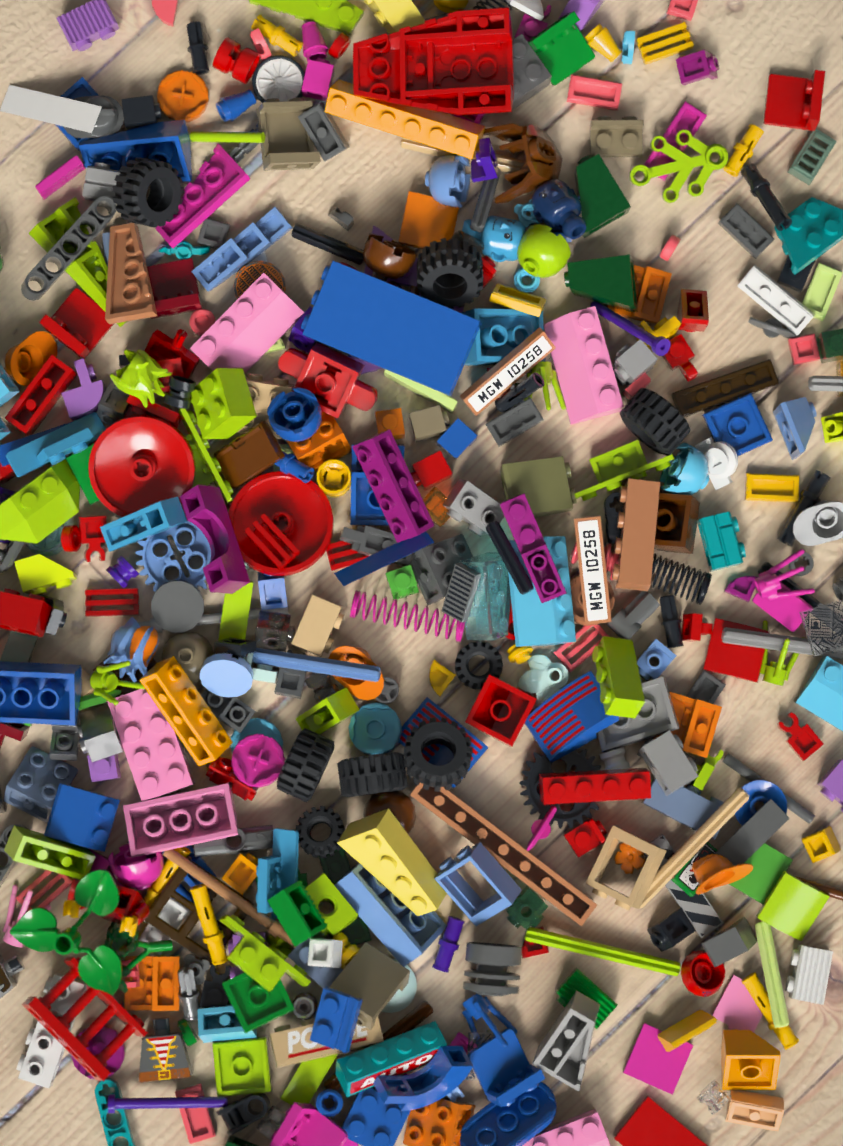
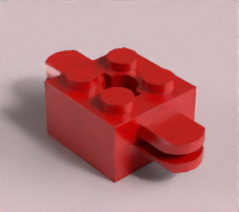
M319 342L314 345L309 355L295 348H289L279 358V369L298 379L294 388H303L312 392L321 407V411L335 418L340 417L347 403L362 411H368L378 399L376 388L358 380L365 366L364 364Z

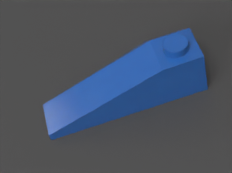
M185 120L158 122L79 143L85 168L87 166L94 167L95 163L98 162L111 165V170L119 171L122 166L127 167L126 162L141 157L171 164L172 168H176L179 172L177 176L182 178V182L191 181L192 179L191 141Z

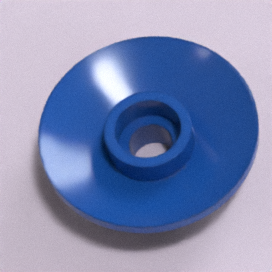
M755 780L742 787L749 794V800L735 813L738 822L742 826L757 812L755 803L758 801H762L765 805L772 799L787 814L786 797L782 790L774 783L765 780Z

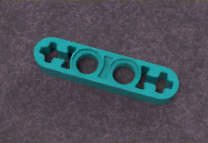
M106 1078L96 1085L95 1097L108 1146H114V1139L118 1136H123L128 1140L129 1146H135L126 1109H115L122 1116L119 1124L112 1125L107 1120L108 1107L104 1109L103 1104L108 1103V1098L106 1094L101 1095L100 1093L104 1089V1084H108L109 1088L114 1087L115 1091L112 1094H115V1098L123 1097L119 1084L114 1079Z

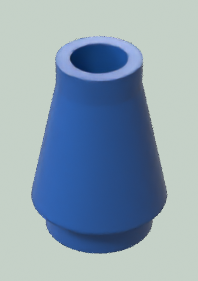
M248 89L245 92L220 98V101L216 103V108L224 122L234 121L249 107L256 104V99L252 91Z
M332 1089L322 1091L316 1099L317 1110L326 1117L337 1115L343 1107L341 1095ZM328 1097L334 1101L331 1108H326L324 1105V1100Z

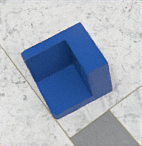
M458 418L437 440L436 445L440 448L443 447L454 458H458L468 446L470 447L476 441L478 435Z

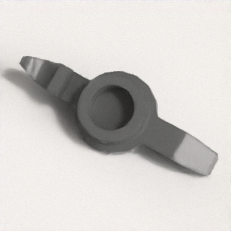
M752 317L749 318V323L763 329L764 334L769 338H775L779 335L785 338L797 337L790 330L782 328L781 323L777 319H768L764 322Z

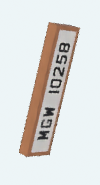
M539 327L460 395L461 399L472 413L477 416L556 347Z
M601 516L574 518L585 625L612 622Z

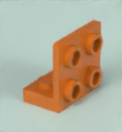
M323 411L321 424L311 438L300 442L286 440L297 460L314 468L313 473L318 471L324 462L337 460L352 451L334 417Z
M440 1099L425 1107L411 1110L403 1144L407 1146H460L462 1127L473 1116L476 1105Z

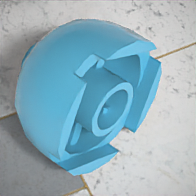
M682 443L677 447L680 452L674 456L675 459L670 461L671 466L662 471L660 481L664 483V486H660V488L670 494L692 495L699 489H704L708 484L709 467L706 457L700 450L687 443Z

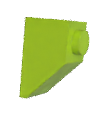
M346 687L322 700L297 717L296 721L302 730L306 728L321 735L360 709Z

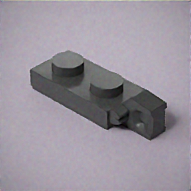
M366 525L364 527L357 526V530L344 527L339 539L352 544V550L368 556L397 543L393 533ZM412 553L393 563L404 567L408 566Z

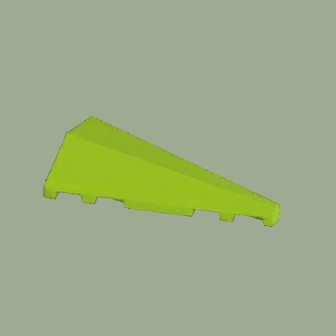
M74 197L59 207L53 214L39 222L28 233L47 253L80 218L81 214L78 209L79 202L77 198ZM80 225L82 233L89 235L88 226ZM92 241L66 272L106 311L108 267L97 242ZM63 244V249L67 253H75L73 245ZM128 321L117 324L119 325V327H122Z

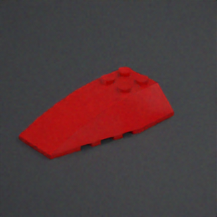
M495 8L455 11L449 13L446 17L426 20L425 23L411 28L407 26L395 33L388 35L385 33L353 43L354 96L456 115L512 112L514 100V52L510 9Z

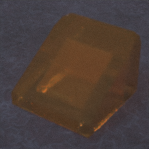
M434 486L424 497L423 502L432 521L441 527L450 518L447 514L449 510L442 506L447 497Z

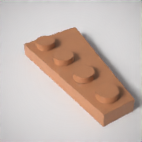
M135 223L110 227L105 320L109 324L157 316L139 228Z

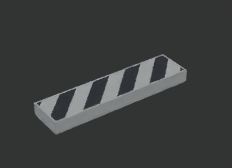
M663 834L650 842L667 851L659 869L675 854V851ZM672 880L665 885L688 917L700 938H703L723 924L704 894H695L690 897Z

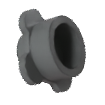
M192 954L187 955L184 958V967H196L197 971L194 972L195 984L200 985L204 983V974L210 967L209 961L194 957Z

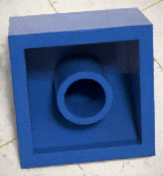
M59 783L44 835L105 852L120 800Z

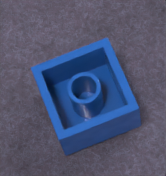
M373 1086L357 1093L341 1128L347 1132V1139L361 1146H394L411 1110L401 1111L398 1104H384L376 1088Z

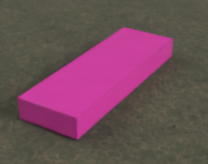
M685 101L662 137L666 139L667 143L684 152L688 145L680 146L676 143L675 136L677 132L688 130L694 137L707 115ZM681 133L679 139L681 142L686 143L688 136L685 133ZM661 140L656 145L657 149H661L663 146ZM652 151L644 165L651 168L675 162V160L662 152ZM669 174L662 175V176H658V177H659L660 179H662L663 181H665V179L667 178V176H668Z

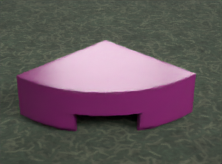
M739 577L733 580L725 588L724 592L749 602L756 587L754 579L758 577Z

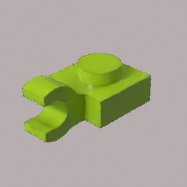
M719 750L715 757H711L708 754V757L704 758L701 766L696 765L698 777L692 781L691 786L701 791L703 790L716 763L723 757L724 751Z

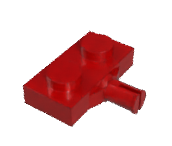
M157 329L152 333L144 351L149 356H152L154 360L181 356L184 377L191 378L200 358L183 346L188 335L187 332L183 333L184 330L179 329L174 339Z

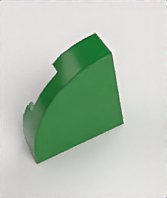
M184 1018L180 1019L177 1026L183 1033L182 1037L186 1045L191 1046L198 1042L199 1038L190 1022Z

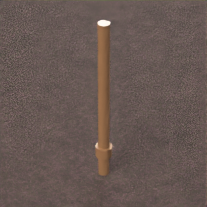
M174 849L164 852L163 856L266 927L269 934L275 938L277 936L295 948L278 919L273 920L265 913L257 912L255 906Z

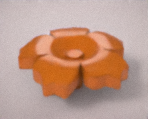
M625 843L619 846L621 852L616 853L614 860L616 865H621V869L624 870L625 874H633L634 868L640 869L644 866L646 860L639 857L643 856L644 852Z

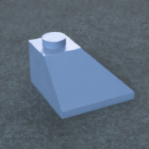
M806 397L783 402L773 411L792 460L798 458L806 450L815 424L814 417L817 416L813 403H808Z

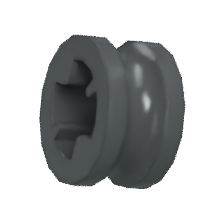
M804 552L799 557H803V561L807 560L808 566H805L803 571L795 574L796 576L807 575L814 567L813 558L810 554ZM799 557L788 564L790 570L796 568L794 563L799 560Z

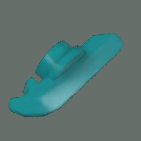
M181 241L175 248L165 245L160 247L158 251L167 253V255H171V253L176 254L178 259L183 260L191 258L192 255L207 254L210 252V247L192 246L187 241Z

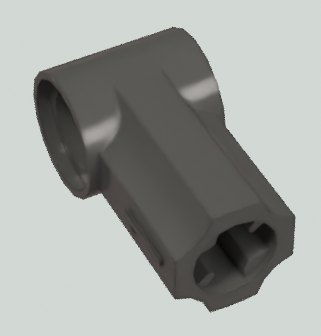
M642 591L625 609L622 608L611 619L612 622H608L606 625L621 639L629 640L642 627L641 624L656 611L660 604L650 593Z

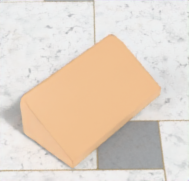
M731 1090L725 1121L779 1131L784 1113V1099L744 1090Z

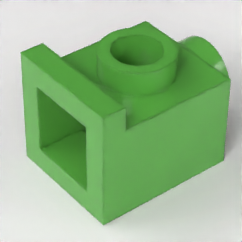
M411 565L385 573L393 599L398 600L419 593Z

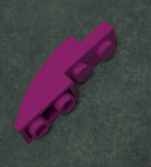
M522 493L499 503L541 603L566 594V590L525 494Z

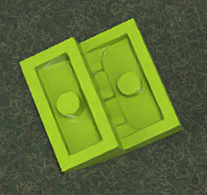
M784 870L756 916L783 933L802 941L830 896Z

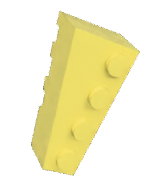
M363 0L374 13L378 23L389 34L398 32L399 29L407 26L411 28L425 23V19L412 0Z
M389 808L349 823L337 842L414 914L420 916L438 910L447 893L434 879L437 876V872Z

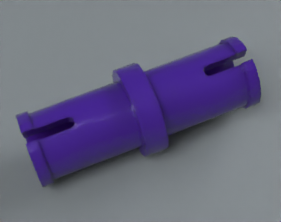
M449 916L443 938L439 939L438 944L440 947L432 966L437 970L447 973L449 972L454 952L459 948L457 943L465 924L464 920Z

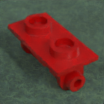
M219 756L209 765L206 773L209 781L217 785L227 784L230 781L233 783L231 788L233 794L245 801L247 799L251 801L254 799L258 787L248 786L241 782L233 772L230 759Z

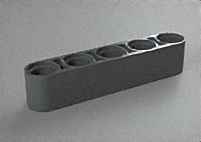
M107 196L97 198L29 272L21 285V291L25 298L33 301L39 300L108 225L116 213V204L113 203V199ZM97 207H105L109 215H100L97 212ZM80 225L89 226L92 234L82 233ZM63 244L73 245L75 253H67L63 249ZM47 262L55 263L58 271L50 272L45 264ZM28 282H38L41 286V290H31L28 285Z

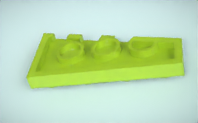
M249 0L250 4L261 5L278 13L283 12L303 21L316 22L319 26L347 35L352 34L364 15L363 10L347 0Z

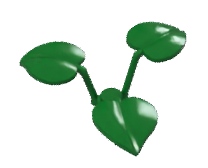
M95 870L83 877L77 884L75 900L78 905L86 907L87 910L71 928H66L61 932V929L56 928L57 919L52 912L45 908H34L25 913L10 930V934L16 940L39 952H49L54 949L61 955H67L72 951L75 954L79 952L87 953V955L80 959L78 965L81 979L88 986L110 995H114L118 990L122 979V963L119 955L107 945L98 946L94 952L91 948L79 947L81 935L77 931L91 911L99 916H105L112 913L118 906L119 890L111 873L107 870Z

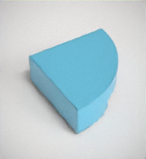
M635 31L624 32L622 39L623 64H632Z

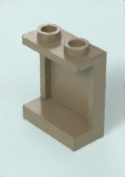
M277 98L264 100L256 111L259 132L265 133V142L260 143L264 171L314 169L321 162L320 152L314 151V143L298 118L299 115L313 107V101H305L304 98H293L286 102H280Z
M365 942L329 988L352 995V997L357 999H363L357 1025L365 1026L371 1030L375 1025V1019L399 989L403 991L407 986L410 970Z

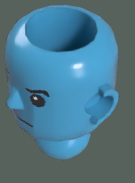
M491 215L487 218L483 232L480 233L471 230V219L464 221L461 241H467L468 244L479 243L481 253L492 258L494 261L518 260L517 249L520 240L526 232V227L521 221Z

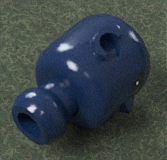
M551 179L538 186L532 196V207L534 209L532 212L539 223L544 222L546 226L551 227L555 231L562 230L565 237L569 239H577L586 231V222L580 217L581 198L579 195L576 196L573 188L570 189L564 181L559 179Z

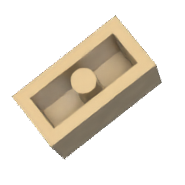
M312 595L291 644L319 657H322L324 652L328 654L334 642V639L330 638L334 628L339 630L345 616L341 614L342 607Z

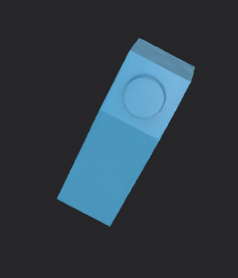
M174 497L157 502L101 526L100 529L108 550L111 552L185 523L187 519L179 498Z

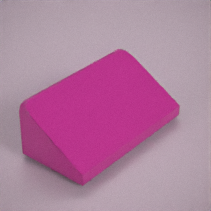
M780 582L781 589L777 590V592L791 591ZM757 591L752 599L756 605L791 632H795L807 616L808 611L811 612L813 609L809 603L799 596L783 597L769 601L768 597L762 599Z

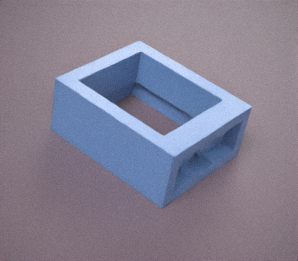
M481 842L473 847L465 846L458 852L456 858L448 857L439 865L441 870L434 879L475 926L480 925L512 905L522 890ZM470 861L497 893L483 901L456 869Z

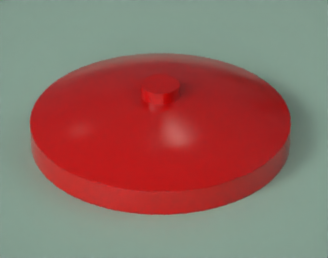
M135 415L120 419L103 431L91 450L88 470L92 488L99 500L116 515L125 517L157 502L178 497L182 504L180 496L192 489L196 466L190 444L175 426L157 417Z
M281 471L266 473L249 481L235 496L228 513L243 561L254 570L273 576L296 574L314 565L326 552L334 530L332 508L322 489L312 480L308 483H303L290 473L284 474ZM263 514L300 551V554L281 571L244 531L248 527L250 528L253 522L258 521ZM264 523L262 527L288 554L292 553ZM256 530L254 534L280 560V562L283 561L284 558L278 553V551L263 537V535L258 530Z

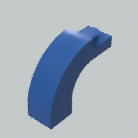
M440 1046L433 1059L422 1069L403 1076H377L373 1084L384 1104H398L401 1111H409L430 1105L451 1093L464 1081L474 1066L463 1046Z

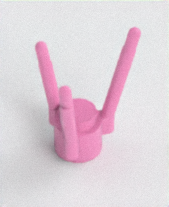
M15 884L12 887L7 919L3 928V932H5L3 941L22 948L23 944L10 934V930L26 913L33 890H28L17 921L13 920L12 922L18 886ZM47 905L45 909L50 910L51 906Z

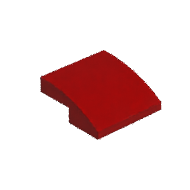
M715 618L704 670L758 683L766 649L723 643L721 635L726 627L770 633V631Z

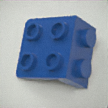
M509 1028L500 1032L508 1043L507 1047H503L496 1036L468 1053V1057L474 1066L473 1070L488 1101L500 1107L511 1105L516 1101V1097L524 1092L536 1089L539 1085L538 1083L545 1079L542 1070L529 1063L515 1032Z

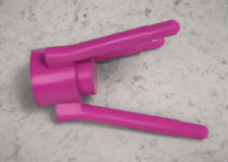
M800 549L768 571L758 574L759 577L754 579V582L762 599L768 597V600L772 601L777 598L813 594L815 592L813 588L777 592V590L781 589L779 581L803 571L804 567H797L778 576L774 573L804 554V549Z

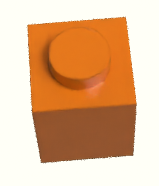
M401 408L375 411L378 434L390 429L395 440L405 439Z

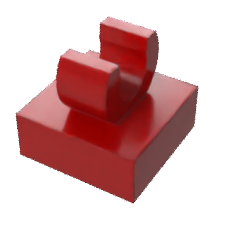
M683 614L682 641H701V635L712 634L713 624L702 623L703 614Z

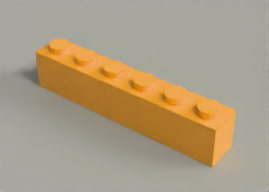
M340 79L330 87L324 111L469 159H473L476 151H479V139L483 138L486 127L439 111L354 96L353 84Z

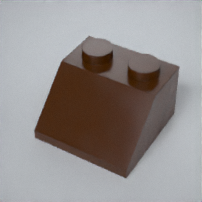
M659 493L654 549L693 554L700 502L692 495Z

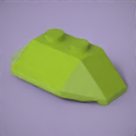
M66 458L55 465H51L0 504V540L37 544L79 512L80 484Z

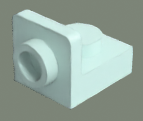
M254 652L249 653L246 658H243L251 667H253ZM257 664V668H252L254 673L253 680L276 684L278 673L272 671L273 666Z

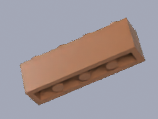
M628 478L626 486H621L619 502H624L623 512L618 513L617 528H621V538H616L614 550L615 554H619L618 564L613 565L612 580H616V588L648 591L651 586L660 482Z

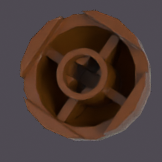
M369 233L363 255L366 266L373 271L372 276L386 281L387 278L397 279L406 275L416 260L417 254H415V251L394 240H391V242L384 240L382 242L384 236Z
M401 791L380 792L372 795L365 804L363 817L389 808L407 834H409L416 820L415 806L411 799Z

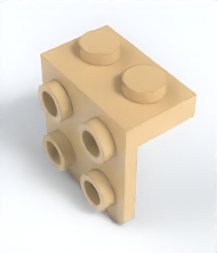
M247 373L246 381L257 416L240 429L238 433H244L260 421H266L275 438L282 439L273 430L267 411L271 401L283 391L285 394L292 392L294 384H289V379L273 377V381L263 380V375Z

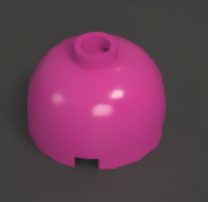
M128 843L119 847L120 853L114 856L112 852L109 855L108 861L115 879L126 887L136 888L137 890L146 889L162 873L164 865L162 851L132 858Z

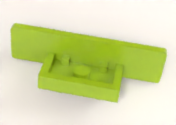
M179 408L178 413L189 433L185 438L190 444L195 458L196 470L192 488L196 485L207 486L214 482L216 487H220L225 505L231 503V496L234 495V492L227 480L223 482L219 474L222 469L217 459L210 457L207 451L210 448L207 439H202V435L198 434L195 428L197 420L193 412Z
M633 441L589 459L599 484L577 492L574 495L576 499L582 497V500L586 501L598 496L596 491L606 487L607 491H611L622 486L621 480L629 477L631 479H640L647 476L645 471L655 467L658 472L670 467V461L675 458L671 454L648 464L639 441Z
M232 914L230 917L224 915L220 918V922L241 937L227 959L267 991H272L284 973L302 987H306L311 983L306 978L308 973L298 965L292 967L285 961L287 957L276 948L271 950L264 944L266 940L255 931L250 933L244 929L245 923L237 916Z

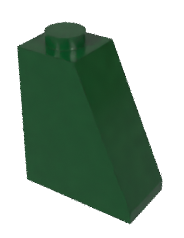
M599 154L593 157L591 155L583 157L577 162L578 166L575 169L577 196L579 195L581 198L580 217L586 222V231L582 235L583 238L626 215L631 208Z
M630 254L567 263L568 271L564 272L565 285L570 288L574 295L629 312H638L634 261Z

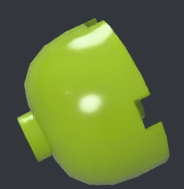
M539 224L530 226L524 233L517 249V258L527 273L535 277L547 278L556 275L567 264L571 252L568 243L560 233L556 236L550 232L551 227Z

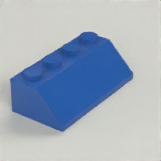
M0 661V722L74 726L77 724L82 693L81 665Z

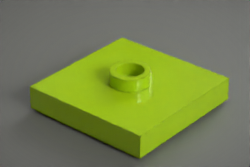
M267 1037L212 1043L217 1097L272 1091Z

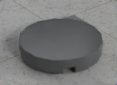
M170 580L163 583L155 591L151 601V613L155 622L164 630L172 633H183L193 629L200 622L204 612V599L200 590L185 580Z

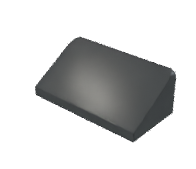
M321 102L299 115L298 118L325 162L350 146L331 114L324 112L326 106Z

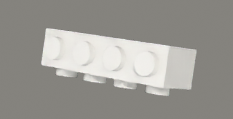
M56 973L53 978L49 977L43 992L47 993L64 975ZM75 979L51 1004L52 1008L49 1011L56 1018L58 1016L62 1017L85 992L86 984L81 980ZM75 1019L69 1024L70 1028L68 1030L70 1032L72 1031ZM37 1022L36 1028L30 1029L26 1039V1044L29 1045L27 1054H22L18 1062L17 1070L20 1071L18 1078L50 1088L53 1086L65 1048Z

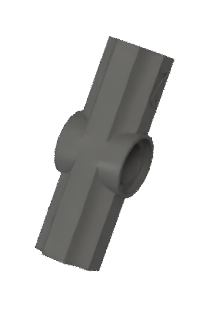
M273 825L238 828L237 836L241 839V844L236 848L228 846L226 842L227 837L194 844L195 857L221 854L235 855L240 852L273 849Z

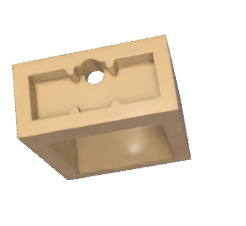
M612 826L586 884L593 887L592 893L606 899L608 895L615 898L614 904L626 910H630V907L640 909L667 851L622 828ZM619 841L648 854V858L629 897L600 883Z

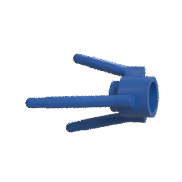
M475 994L462 1003L466 1009L462 1014L473 1034V1040L478 1033L472 1017L475 1020L482 1017L502 1046H508V1043L488 1016L489 1010L507 1028L517 1034V1029L490 1003L487 996L483 998L482 995Z

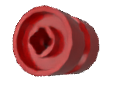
M226 37L215 55L212 66L224 74L231 72L232 78L247 84L257 68L260 53L248 47L242 49L240 43Z

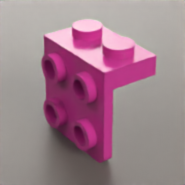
M295 1102L286 1111L285 1120L272 1135V1142L269 1146H343L348 1134L330 1118L322 1115L312 1104Z

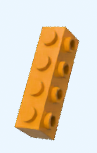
M174 656L156 663L139 679L198 766L215 761L233 743Z

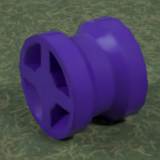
M122 555L117 558V563L114 566H109L106 569L123 588L128 585V581L131 578H136L139 575Z

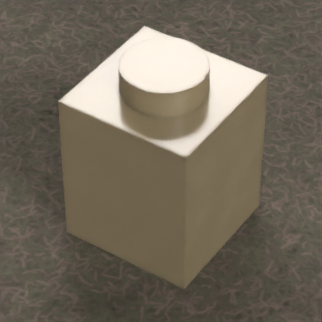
M440 405L409 413L416 442L441 436L447 431L446 427L450 426L447 412H442Z

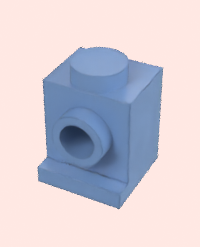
M657 639L653 640L637 660L640 677L646 681L657 679L677 655ZM651 657H656L659 660V664L656 667L650 665L649 660Z

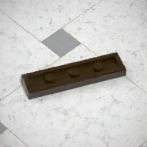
M771 359L674 392L671 395L676 409L684 417L736 400L749 393L753 394L779 384Z

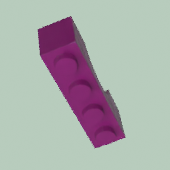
M196 485L180 496L187 520L203 532L210 545L211 560L208 565L203 567L209 590L214 593L233 594L250 583V579L220 487Z

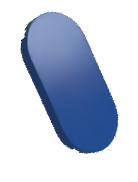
M539 1082L536 1089L522 1093L516 1097V1101L511 1105L500 1107L490 1102L465 1122L461 1130L460 1146H523L553 1121L557 1105L552 1090L546 1084Z

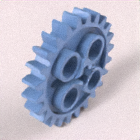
M187 521L147 537L146 541H138L143 550L136 551L135 554L143 559L136 562V565L144 566L145 569L139 574L140 576H149L145 581L146 585L155 583L154 592L163 583L169 581L166 579V571L171 567L179 569V576L176 580H185L196 588L201 586L205 590L208 589L205 583L206 577L203 567L208 565L211 560V549L207 538L196 525ZM189 532L192 535V541L188 545H180L178 542L180 534ZM169 535L173 537L177 549L181 553L185 552L182 559L190 573L189 578L185 576L180 563L177 560H172L175 557V552L167 537ZM161 543L168 546L167 554L163 557H157L154 553L155 547ZM194 556H201L203 558V565L199 569H192L189 565L191 558Z

